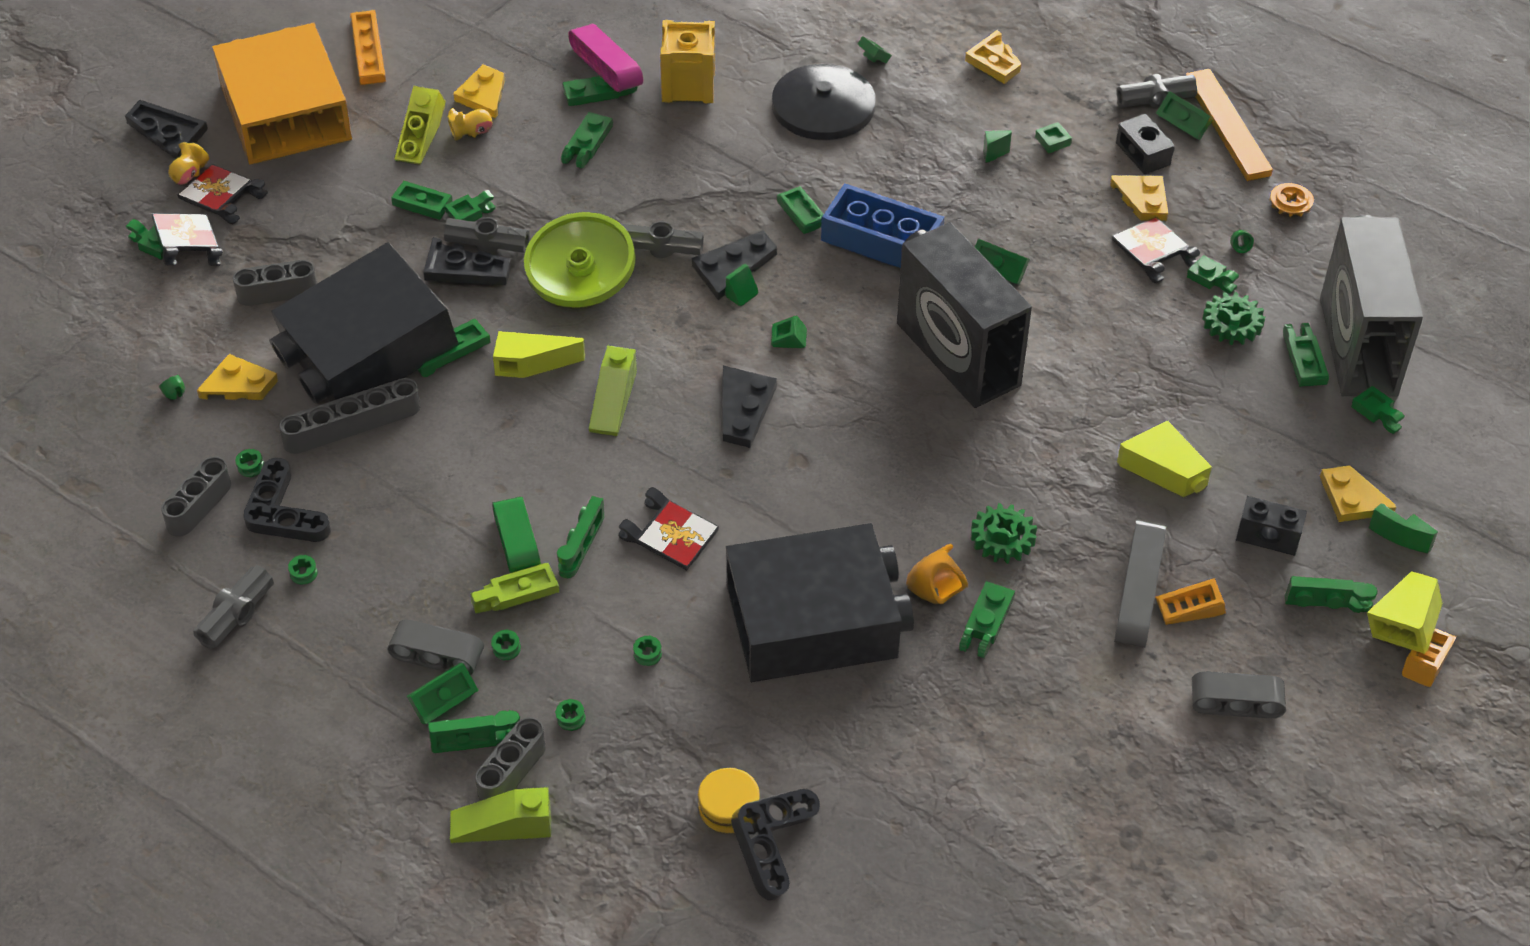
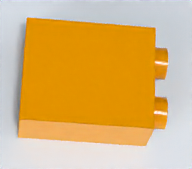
M314 23L289 27L267 34L236 39L228 43L212 46L220 85L249 165L352 140L346 99Z

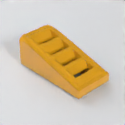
M1215 578L1155 597L1165 625L1226 614L1225 603ZM1210 597L1211 601L1205 602L1204 598ZM1198 599L1199 605L1194 606L1192 600ZM1186 601L1188 608L1183 610L1180 602ZM1173 603L1177 612L1170 613L1167 604Z
M1435 628L1429 649L1425 654L1414 650L1410 651L1402 670V676L1424 686L1431 687L1456 637Z

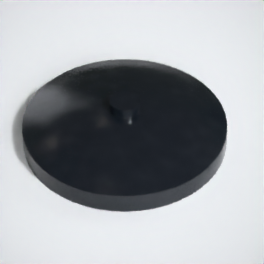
M811 64L788 72L776 83L772 93V110L777 121L784 128L798 136L814 140H836L859 132L871 121L875 111V93L871 84L862 75L849 68L833 64Z

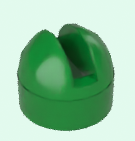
M1238 230L1230 237V244L1238 253H1246L1252 249L1254 239L1249 232ZM1239 236L1241 237V242H1242V245H1243V246H1240V247H1239V243H1238V237H1239Z
M179 375L172 376L159 385L163 395L171 400L177 399V395L182 397L185 393V385Z

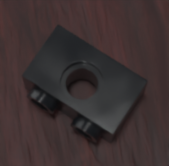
M1146 114L1119 123L1116 144L1144 175L1171 165L1175 145Z
M1247 496L1235 541L1295 556L1307 511Z

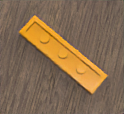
M375 10L350 13L360 85L386 82Z

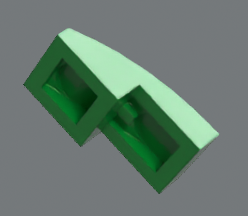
M1383 503L1374 509L1368 527L1376 534L1395 544L1423 553H1429L1432 550L1438 533L1436 529L1415 514L1405 520Z

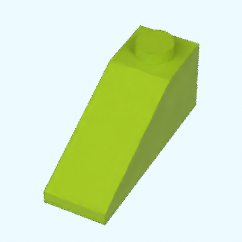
M607 346L600 368L589 432L618 436L637 374L636 349Z
M548 787L514 789L452 810L450 814L451 843L551 837V808Z

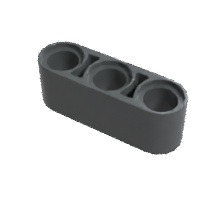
M307 260L244 268L238 270L233 275L237 300L245 306L290 300L317 284L314 265Z
M214 456L203 460L163 502L161 511L168 533L173 536L187 535L229 491L231 480L224 459Z
M405 619L398 623L387 651L397 660L445 672L459 663H464L468 672L472 675L483 652L484 643L478 637L468 633Z
M1211 671L1199 672L1192 677L1193 709L1196 712L1211 715L1268 719L1281 717L1286 712L1284 681L1279 677Z
M533 717L521 719L477 770L475 780L480 801L514 790L545 751V736L542 722Z

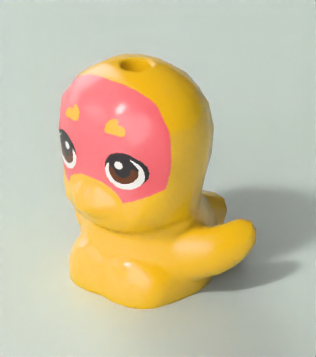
M451 108L447 116L455 141L461 139L464 135L475 138L477 135L484 134L491 129L493 124L490 114L484 109H477L463 114Z
M183 142L179 144L181 157L175 159L170 164L168 170L169 177L176 184L184 185L193 177H198L200 168H203L209 161L207 152L196 143L189 144Z

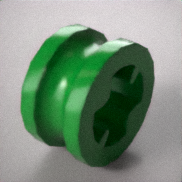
M255 449L243 450L235 459L239 473L245 477L259 475L264 465L261 453ZM252 461L254 464L248 466L246 462Z
M296 556L288 564L290 578L296 584L306 585L317 577L316 563L310 556ZM306 567V573L300 574V568Z
M501 630L491 640L493 653L501 660H511L517 657L521 651L519 637L512 630ZM503 642H511V646L508 645L509 649L501 648V645H504Z
M649 635L638 638L633 646L635 660L643 666H652L658 663L662 658L660 641L656 637ZM645 647H651L653 653L650 651V655H644L643 650H646Z
M576 699L564 700L556 707L557 722L562 729L574 731L585 724L584 707ZM570 711L573 714V711H575L576 717L571 719L569 716L566 719L565 713Z

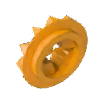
M1293 183L1276 186L1271 191L1269 199L1272 202V208L1278 209L1279 214L1288 213L1290 217L1293 214L1301 217L1303 213H1309L1314 202L1313 195L1308 189ZM1296 198V202H1294V201L1291 202V203L1287 202V201L1294 200V199Z

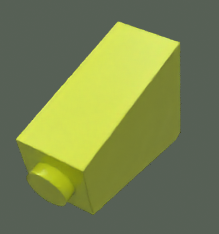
M1168 420L1121 443L1117 460L1120 467L1182 497H1186L1194 492H1201L1205 489L1209 482L1212 467Z
M1411 571L1367 612L1372 637L1425 654L1429 649L1442 607L1438 579Z

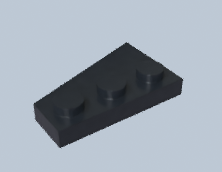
M139 100L125 115L127 124L175 159L181 157L180 143H196L208 130L207 122L143 100Z
M763 230L692 258V267L714 296L720 300L725 296L726 277L744 264L749 266L751 272L757 271L777 255V246Z
M433 237L423 274L425 281L507 285L511 263L508 258L484 251L473 253L464 250L463 245L455 243L452 247L442 244V239Z
M723 365L724 442L751 448L777 388V378Z

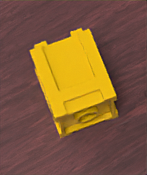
M663 20L662 47L660 52L662 102L703 101V103H713L715 21H704L702 23Z

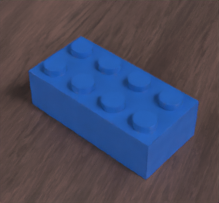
M844 183L822 216L821 241L901 268L902 243L916 231L926 230L929 232L944 225L945 217Z

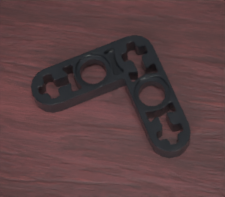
M272 458L266 461L244 510L243 516L247 529L258 534L311 542H320L328 538L331 533L329 518L325 513L280 506L291 480L290 467L288 462L282 458ZM272 474H276L275 481H273ZM266 491H272L276 493L272 498L263 499L260 497V495ZM286 518L295 520L290 526H281L279 524Z
M799 789L746 803L732 815L731 823L755 888L764 899L775 900L789 889V876L771 831L806 822L818 813L820 809L819 798L809 789ZM800 802L801 804L806 803L808 809L802 807L793 811L792 807ZM770 805H775L781 810L782 820L778 821L771 816L769 811ZM743 817L752 818L753 824L750 822L745 823ZM756 833L759 834V835L753 837L752 839H750V836H749L750 834H752V835H755ZM754 844H760L766 849V859H760L756 856L753 849ZM768 864L771 865L770 869L766 868L764 871L762 870V868H764ZM767 880L776 881L777 887L774 885L769 886Z

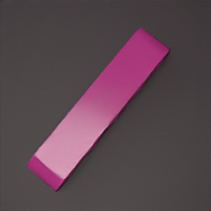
M595 24L569 31V42L574 52L615 91L620 92L643 84V74L637 62Z

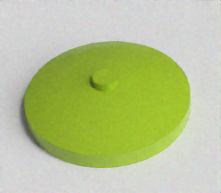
M579 212L556 218L538 230L526 248L524 267L532 289L544 300L563 307H586L603 302L619 292L630 279L636 258L631 236L619 222L602 214Z

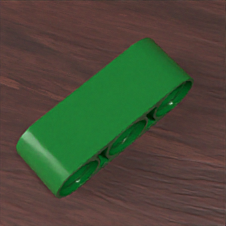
M523 497L492 502L495 522L509 572L513 573L540 565L539 552Z

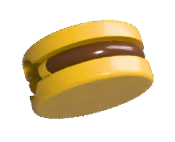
M722 768L707 775L701 782L698 790V809L703 822L715 831L734 833L731 823L733 813L742 805L759 800L760 793L756 781L745 771L736 768ZM743 817L745 823H753L752 818Z

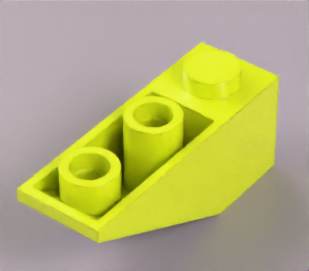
M413 86L395 155L396 161L421 165L440 126L446 102L439 90Z
M499 331L493 353L495 376L517 378L529 377L585 360L584 338Z

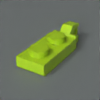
M544 563L490 579V584L484 586V589L471 593V603L475 613L486 612L491 609L493 611L502 610L558 593L559 584L549 563Z

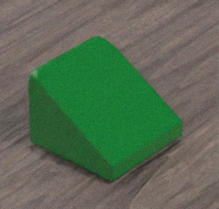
M1011 130L985 131L983 147L985 163L991 162L1010 152Z
M747 264L740 266L726 277V298L736 305L743 306L758 295V287Z
M797 315L772 325L771 345L773 347H806L807 328Z

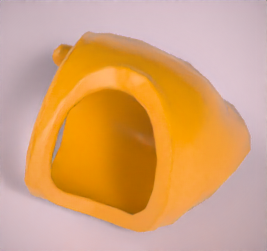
M947 544L924 557L912 568L906 582L907 588L911 592L933 604H943L968 587L965 575L948 554L953 549V545Z

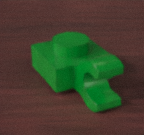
M489 190L483 191L474 198L467 194L444 205L446 214L450 218L472 222L482 218V212L491 213L496 209V206L491 202L494 196Z
M132 219L126 225V228L132 231L128 238L138 243L140 251L162 260L163 252L155 227L153 226L150 230H147L141 222Z
M1203 255L1188 269L1187 278L1208 289L1215 285L1224 292L1231 294L1237 288V285L1233 284V282L1239 278V275L1232 270L1226 271V266Z
M1371 386L1353 399L1351 407L1373 423L1380 419L1384 428L1391 434H1395L1402 429L1398 422L1404 419V414L1393 408L1394 400L1374 386Z

